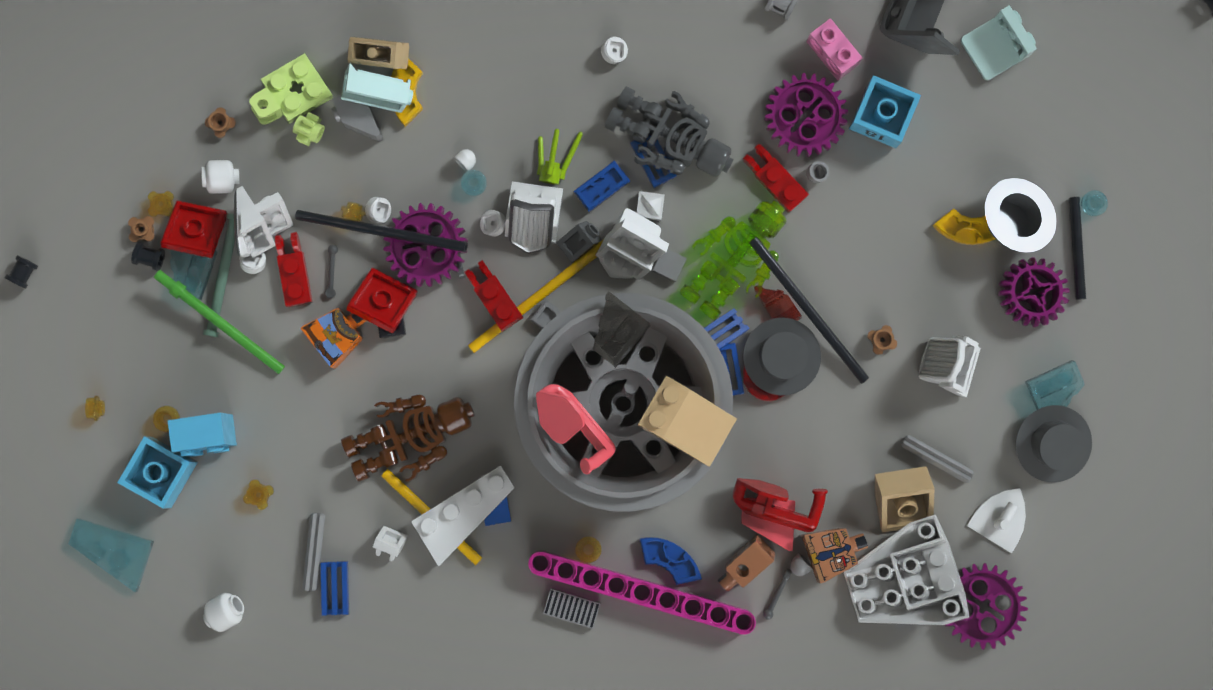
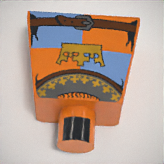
M337 308L301 327V330L331 368L336 369L363 340L357 328L367 320L353 313L346 316L342 310Z

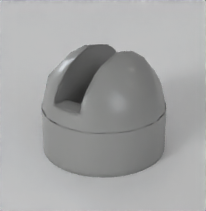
M817 161L808 167L806 175L811 182L820 183L828 178L829 169L825 163ZM814 167H816V178L814 176Z
M800 553L791 560L790 569L796 576H804L813 569L807 559Z

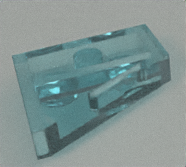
M171 250L172 259H170L171 270L174 273L173 280L176 282L180 281L187 287L186 290L202 300L218 251L215 250L213 258Z
M1073 360L1025 381L1036 410L1051 405L1067 407L1071 402V398L1078 394L1085 385L1076 361Z

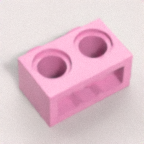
M831 18L810 33L808 37V45L837 81L856 68L862 60V56Z

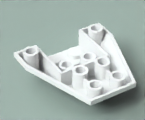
M936 515L910 522L858 560L857 565L844 571L859 623L946 625L969 618L966 594L950 545Z

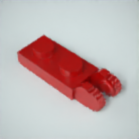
M758 144L754 149L767 164L760 168L748 154L743 157V160L755 173V177L790 213L809 194L775 157L772 158L770 153L761 144Z
M297 232L290 234L294 253L290 254L285 253V244L282 236H275L278 253L277 262L286 307L313 303L304 252L301 251Z
M481 260L478 262L482 273L487 276L488 279L479 284L476 276L469 269L464 273L474 286L473 290L503 332L524 317L497 277L492 275L486 264Z

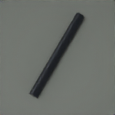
M1070 197L1076 300H1085L1086 285L1080 197Z

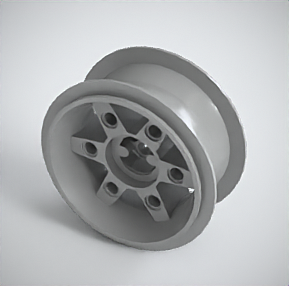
M636 293L599 295L580 301L565 309L548 322L534 338L524 355L518 371L514 392V412L519 436L531 462L557 490L573 500L593 508L632 512L650 509L672 501L696 485L712 468L724 447L726 439L711 466L708 467L681 450L673 457L665 441L639 427V422L632 426L619 427L623 418L634 410V396L638 389L645 398L647 408L660 386H657L652 375L664 345L676 354L689 373L693 386L685 387L730 415L733 414L731 379L724 357L708 332L688 313L671 303L652 296ZM615 332H632L644 335L626 365H615L594 338ZM643 348H650L653 350L655 357L650 362H644L639 357V352ZM573 351L583 366L591 384L587 391L574 392L572 394L612 440L615 448H617L620 442L631 441L654 471L632 477L603 475L601 473L608 463V459L601 466L592 470L590 474H584L580 469V463L568 453L562 444L552 440L542 428L539 422L536 393L545 386L554 383L559 369ZM592 351L598 352L601 356L600 363L595 366H591L586 362V355ZM625 383L622 392L615 394L612 398V412L608 420H606L600 411L599 405L602 392L608 386ZM620 397L629 399L631 404L629 410L625 412L619 411L615 406L616 400ZM655 440L660 443L661 450L658 455L652 456L647 453L646 444L648 441ZM590 442L583 458L588 459L593 456L591 452L593 445Z

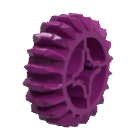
M1031 257L1028 263L1025 259H1021L1018 261V265L1012 264L1010 266L1011 272L1006 271L1003 273L1006 280L1000 281L999 286L1005 288V290L999 291L998 296H1005L1006 300L1001 301L1000 305H1008L1009 309L1005 311L1006 315L1015 313L1012 319L1014 322L1019 321L1022 317V326H1028L1030 321L1032 327H1038L1040 322L1045 326L1049 324V319L1055 321L1058 319L1057 313L1065 311L1061 304H1067L1069 299L1063 297V295L1069 293L1070 289L1063 288L1062 285L1067 283L1068 279L1060 280L1058 276L1063 273V270L1060 269L1054 272L1055 263L1052 262L1046 266L1044 258H1041L1037 263L1035 257ZM1031 272L1042 275L1048 283L1039 282ZM1022 275V291L1015 295L1016 282ZM1043 288L1037 295L1024 296V294L1030 292L1029 290ZM1052 290L1051 302L1047 309H1045V295L1048 291ZM1019 302H1028L1031 308L1035 309L1036 313L1024 309Z

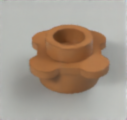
M222 107L217 108L205 119V126L211 128L218 138L225 137L226 132L236 125V120L226 114V110Z
M146 216L144 219L132 217L129 219L128 224L131 227L129 239L132 242L136 243L139 240L150 242L155 238L154 219L152 217ZM140 227H143V228H144V230H143L142 232H140V230H139Z
M888 325L882 326L877 331L871 330L867 335V338L873 344V352L877 355L882 354L884 350H893L897 347V341L894 339L892 328ZM883 337V338L885 339V341H884V342H881V341H880V338Z

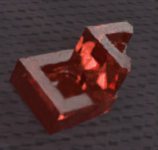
M758 285L754 287V291L771 319L790 318L798 321L802 318L790 297L784 294L783 290L777 289L775 291Z

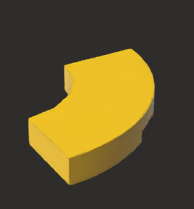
M409 58L407 69H393L391 75L393 78L402 79L403 82H407L408 79L411 80L410 90H413L412 102L410 105H406L402 113L395 112L405 127L423 110L416 95L417 83L423 72Z
M952 209L932 225L946 238L961 244L977 245L995 240L988 229L986 215L970 218Z

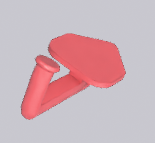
M550 384L536 393L540 425L552 440L559 444H564L581 431L598 451L588 459H581L580 469L584 474H590L592 470H595L613 456L616 450L614 443L570 391L560 385Z

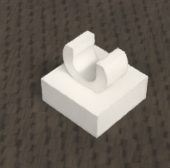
M383 526L373 545V548H376V555L380 556L382 551L390 554L389 561H393L402 550L408 535Z

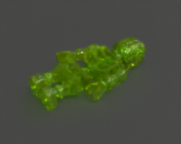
M774 200L771 203L762 201L749 215V226L743 221L736 225L735 219L729 216L724 218L714 230L711 228L708 231L709 234L703 239L695 241L692 249H695L698 244L704 245L707 243L705 250L700 253V257H703L708 253L710 247L715 242L719 243L722 240L721 237L728 232L724 238V246L730 257L725 261L713 251L710 258L719 266L717 267L714 263L707 260L700 268L701 272L697 278L691 280L692 284L690 286L685 284L679 291L680 295L695 305L701 298L698 292L705 289V284L708 280L712 282L716 278L721 282L718 285L720 290L717 294L711 296V302L705 300L699 307L700 311L715 321L721 314L718 308L720 306L723 307L726 304L725 300L730 295L733 296L740 287L731 277L734 276L742 284L747 279L734 267H737L738 263L750 268L757 267L763 261L755 251L751 250L752 247L749 242L757 236L767 250H769L771 244L765 238H774L787 222L783 214L785 209ZM737 232L740 233L744 241L741 242L736 235ZM730 238L733 239L735 245L737 246V249L735 251H733L730 247ZM774 250L769 251L775 260L778 261V253ZM745 255H748L750 257L758 259L754 261H748L743 259V257H745ZM764 262L761 268L756 269V277L746 287L747 294L751 286L758 284L759 292L755 295V299L760 296L765 280H769L771 276L769 274L771 270ZM723 268L729 272L725 277L719 274Z

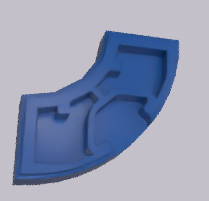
M640 538L645 565L656 564L665 568L673 576L676 585L702 580L696 563L680 546L661 538Z

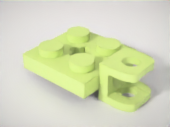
M304 53L261 78L265 88L254 94L250 98L249 103L252 106V112L260 124L272 123L283 115L290 124L297 120L300 115L304 116L331 100L333 95ZM292 84H302V93L291 92Z

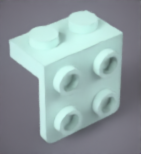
M1010 5L1000 10L995 18L961 38V44L984 80H991L1028 58L1037 49L1033 35L1030 32H1026L1021 24L1022 19L1019 13L1012 10Z

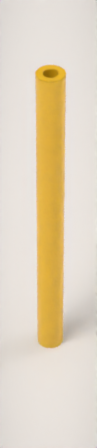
M389 469L381 475L421 515L430 510ZM465 541L457 547L475 566L482 559Z

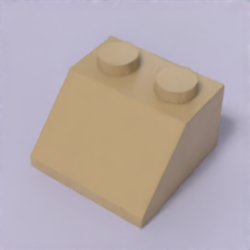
M927 466L875 474V498L881 532L901 530L910 522L934 515L935 488Z

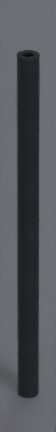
M297 210L295 214L296 220L460 252H466L468 248L467 242L302 210Z
M757 236L749 242L751 247L861 384L866 382L869 376Z

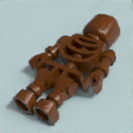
M414 395L408 399L396 398L395 402L376 403L375 407L384 405L386 408L389 407L383 415L378 414L376 416L379 418L388 417L394 412L401 414L405 413L406 409H414L404 415V432L399 433V435L393 420H388L385 423L390 435H388L386 428L381 424L371 428V431L364 435L362 433L358 434L355 439L353 435L341 439L344 451L349 458L360 454L358 448L365 449L371 443H375V446L381 444L383 449L378 452L380 456L375 459L371 457L365 463L363 459L351 463L357 481L361 482L370 478L369 472H378V468L384 466L388 468L397 464L398 458L395 450H397L401 462L408 460L402 443L405 444L407 441L418 452H432L426 456L421 455L418 457L417 462L405 465L400 469L399 472H404L407 468L410 470L415 469L412 471V476L405 479V481H412L423 469L425 471L430 469L431 464L442 460L447 455V449L444 446H440L446 441L443 432H446L448 435H455L471 427V417L475 416L469 402L464 403L461 398L455 397L439 404L437 413H435L432 406H425L426 398L423 395ZM422 413H423L424 424H423V423L421 424V422H420V416H421ZM414 415L415 427L410 429V419ZM429 433L435 442L429 441L425 434ZM420 438L427 447L419 446L414 439ZM392 439L394 446L388 448L386 441Z

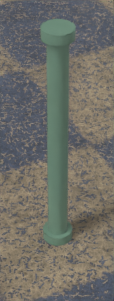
M227 213L226 217L228 225L211 309L219 316L235 244L234 214ZM208 320L207 329L203 330V335L218 338V327Z

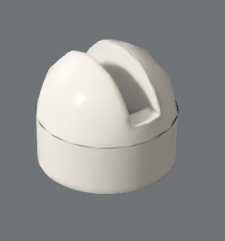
M468 149L461 150L453 157L456 163L466 172H469L476 163L475 154Z

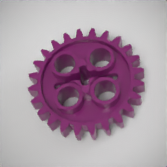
M802 73L798 81L796 76L792 75L790 84L784 79L781 83L783 89L777 86L774 88L773 91L777 96L769 95L768 100L772 104L766 105L765 110L771 112V114L765 115L764 120L771 121L772 123L767 126L766 130L775 131L771 140L779 138V148L784 144L788 145L787 153L791 152L794 148L798 157L802 150H805L807 157L811 156L812 150H815L817 155H820L822 153V146L829 151L831 149L829 141L837 144L839 139L836 134H844L845 130L840 126H845L848 120L841 117L847 115L848 110L841 109V107L847 101L845 99L838 100L842 91H832L834 82L826 86V77H823L818 82L816 81V74L813 73L811 79L807 80L806 74ZM802 92L808 93L811 101H801L798 94ZM818 98H821L822 101L814 108L810 117H807L795 132H791V128L800 120L802 114L806 113ZM818 110H828L830 113V118H821L818 114ZM790 111L795 119L790 122L782 118V113ZM810 128L814 133V137H804L801 129Z
M419 203L418 210L416 211L410 205L409 214L400 211L402 217L400 221L392 218L396 225L394 228L408 231L411 228H416L417 233L432 235V228L436 225H442L443 230L438 237L468 242L466 238L460 237L465 232V229L456 228L460 224V220L457 218L451 221L453 213L448 211L444 215L445 208L443 206H439L435 211L434 204L430 203L426 210L424 205ZM384 237V240L390 243V246L384 247L383 250L391 253L386 258V261L395 262L390 269L392 271L400 269L398 277L403 279L407 275L406 282L412 284L416 279V285L421 287L425 280L427 286L432 287L433 280L435 279L441 285L442 276L452 279L449 271L452 269L459 272L455 264L457 262H465L459 256L462 253H467V251L460 252L429 245L426 246V250L421 247L404 250L403 247L405 245L424 244ZM439 250H444V260L435 262V253ZM418 253L420 256L419 262L411 266L409 264L410 256Z
M984 563L981 570L978 571L977 566L972 564V572L970 573L966 568H962L963 576L960 579L964 591L979 602L987 600L989 602L987 606L1004 616L1005 619L1001 621L988 611L980 613L979 605L966 598L967 603L972 607L971 616L946 624L945 627L953 625L955 628L951 635L954 636L960 633V643H963L967 638L970 639L969 644L971 648L975 646L976 642H979L981 650L985 649L986 643H989L992 649H996V641L1005 646L1006 641L1004 637L1007 636L1014 640L1015 636L1012 630L1022 631L1017 623L1018 621L1027 620L1020 615V612L1028 610L1027 607L1021 606L1020 603L1026 600L1027 597L1018 595V592L1023 587L1013 586L1017 579L1016 577L1009 580L1006 579L1007 570L998 574L997 565L991 571H988L987 564ZM975 581H982L986 585V592L982 596L976 595L972 590V584ZM999 595L1006 596L1009 600V607L1006 610H1000L995 605V600ZM986 617L992 618L995 622V629L990 633L983 631L981 628V621Z

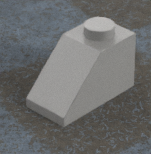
M341 96L333 98L335 107L331 109L337 123L341 121L347 129L376 141L384 140L370 106L342 100Z

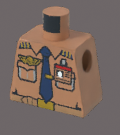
M846 528L801 535L816 581L820 584L857 565L858 561L855 552L868 548L863 533L849 537Z
M756 534L726 563L725 569L727 572L718 579V582L728 592L737 583L744 588L774 562L775 552ZM743 564L746 565L748 569L741 570L738 566Z

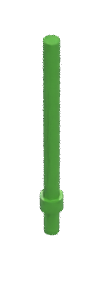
M161 270L154 275L153 278L169 289V293L173 297L182 299L277 374H280L285 368L282 363L186 290L187 287L180 281H174Z

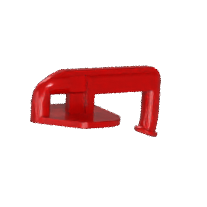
M737 478L733 490V499L736 505L747 515L810 533L818 526L828 490L820 488L812 490L814 499L809 515L772 505L773 499L787 502L789 499L788 491L780 486L761 480ZM746 488L757 493L755 501L744 498Z

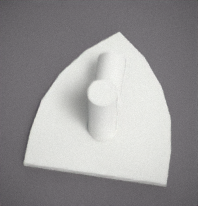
M1021 489L1006 490L991 496L979 506L966 526L1012 553L1023 533L1026 518L1025 502Z

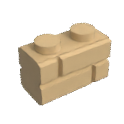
M350 37L348 63L393 69H407L409 43Z

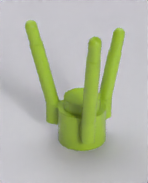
M559 129L554 130L549 161H545V164L543 137H538L537 175H540V182L559 185V181L565 179L567 168L583 136L582 132L577 134L561 169L560 164L555 162Z

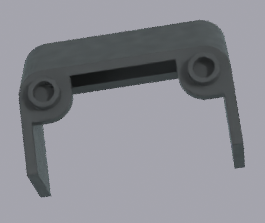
M890 0L880 25V31L886 37L927 54L959 55L960 52L957 47L944 38L943 32L934 28L944 0Z

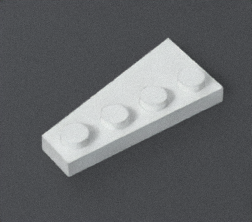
M502 466L497 467L411 521L438 566L457 549L515 488Z

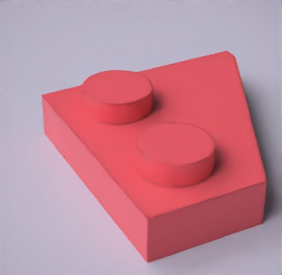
M773 499L772 505L795 511L794 500L784 502ZM741 510V524L784 549L793 551L794 528L747 515Z

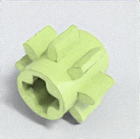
M310 112L307 113L306 117L300 115L293 126V133L297 134L296 140L307 146H310L311 141L318 143L325 130V126L320 124L322 119Z

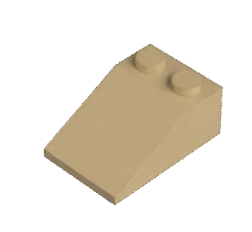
M666 376L638 426L710 467L737 418Z

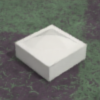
M639 191L636 213L648 220L661 221L665 194Z

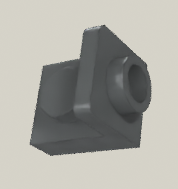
M584 221L577 224L556 243L571 263H573L593 246L601 242L602 239L599 237L598 229L592 223Z

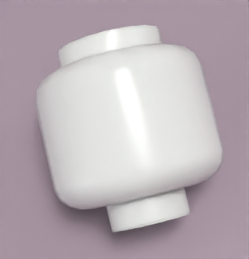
M210 160L206 163L205 167H201L202 187H206L209 193H231L234 190V184H239V169H234L232 162L229 160Z
M222 593L205 604L203 620L209 628L215 631H226L242 620L244 605L238 596Z

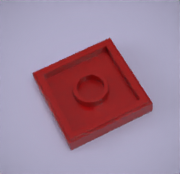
M177 200L160 242L161 247L213 258L226 222L227 211Z
M371 268L348 303L347 311L393 334L417 296L418 290Z

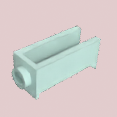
M350 63L344 74L341 99L402 113L406 105H410L412 102L413 90H410L411 80L409 79L407 82H403L402 79L359 69L356 71Z

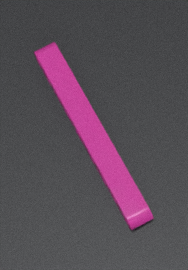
M536 551L529 558V569L538 576L738 634H749L756 626L755 617L744 608L547 551ZM536 556H544L547 559L548 566L546 569L538 570L534 567L533 560ZM562 563H569L573 567V574L570 577H563L559 574L558 568ZM589 570L595 571L599 576L598 581L593 585L587 584L583 578L585 572ZM615 577L622 579L624 582L623 589L618 592H614L609 588L610 580ZM639 585H645L649 589V594L644 599H638L634 595V590ZM669 592L674 595L672 605H661L659 600L663 593ZM689 600L699 602V609L696 613L689 614L686 612L685 605ZM716 607L723 608L725 612L723 619L720 621H714L710 616L711 611ZM742 614L748 615L750 623L746 628H739L736 625L737 617Z

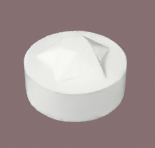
M611 37L602 44L601 54L606 62L617 64L626 58L628 48L621 38Z
M381 197L371 198L365 207L366 217L371 222H386L391 214L389 201Z
M488 210L481 217L480 228L486 235L492 237L499 236L505 230L506 218L499 211Z
M264 252L254 258L252 255L239 257L240 266L247 273H259L266 266Z

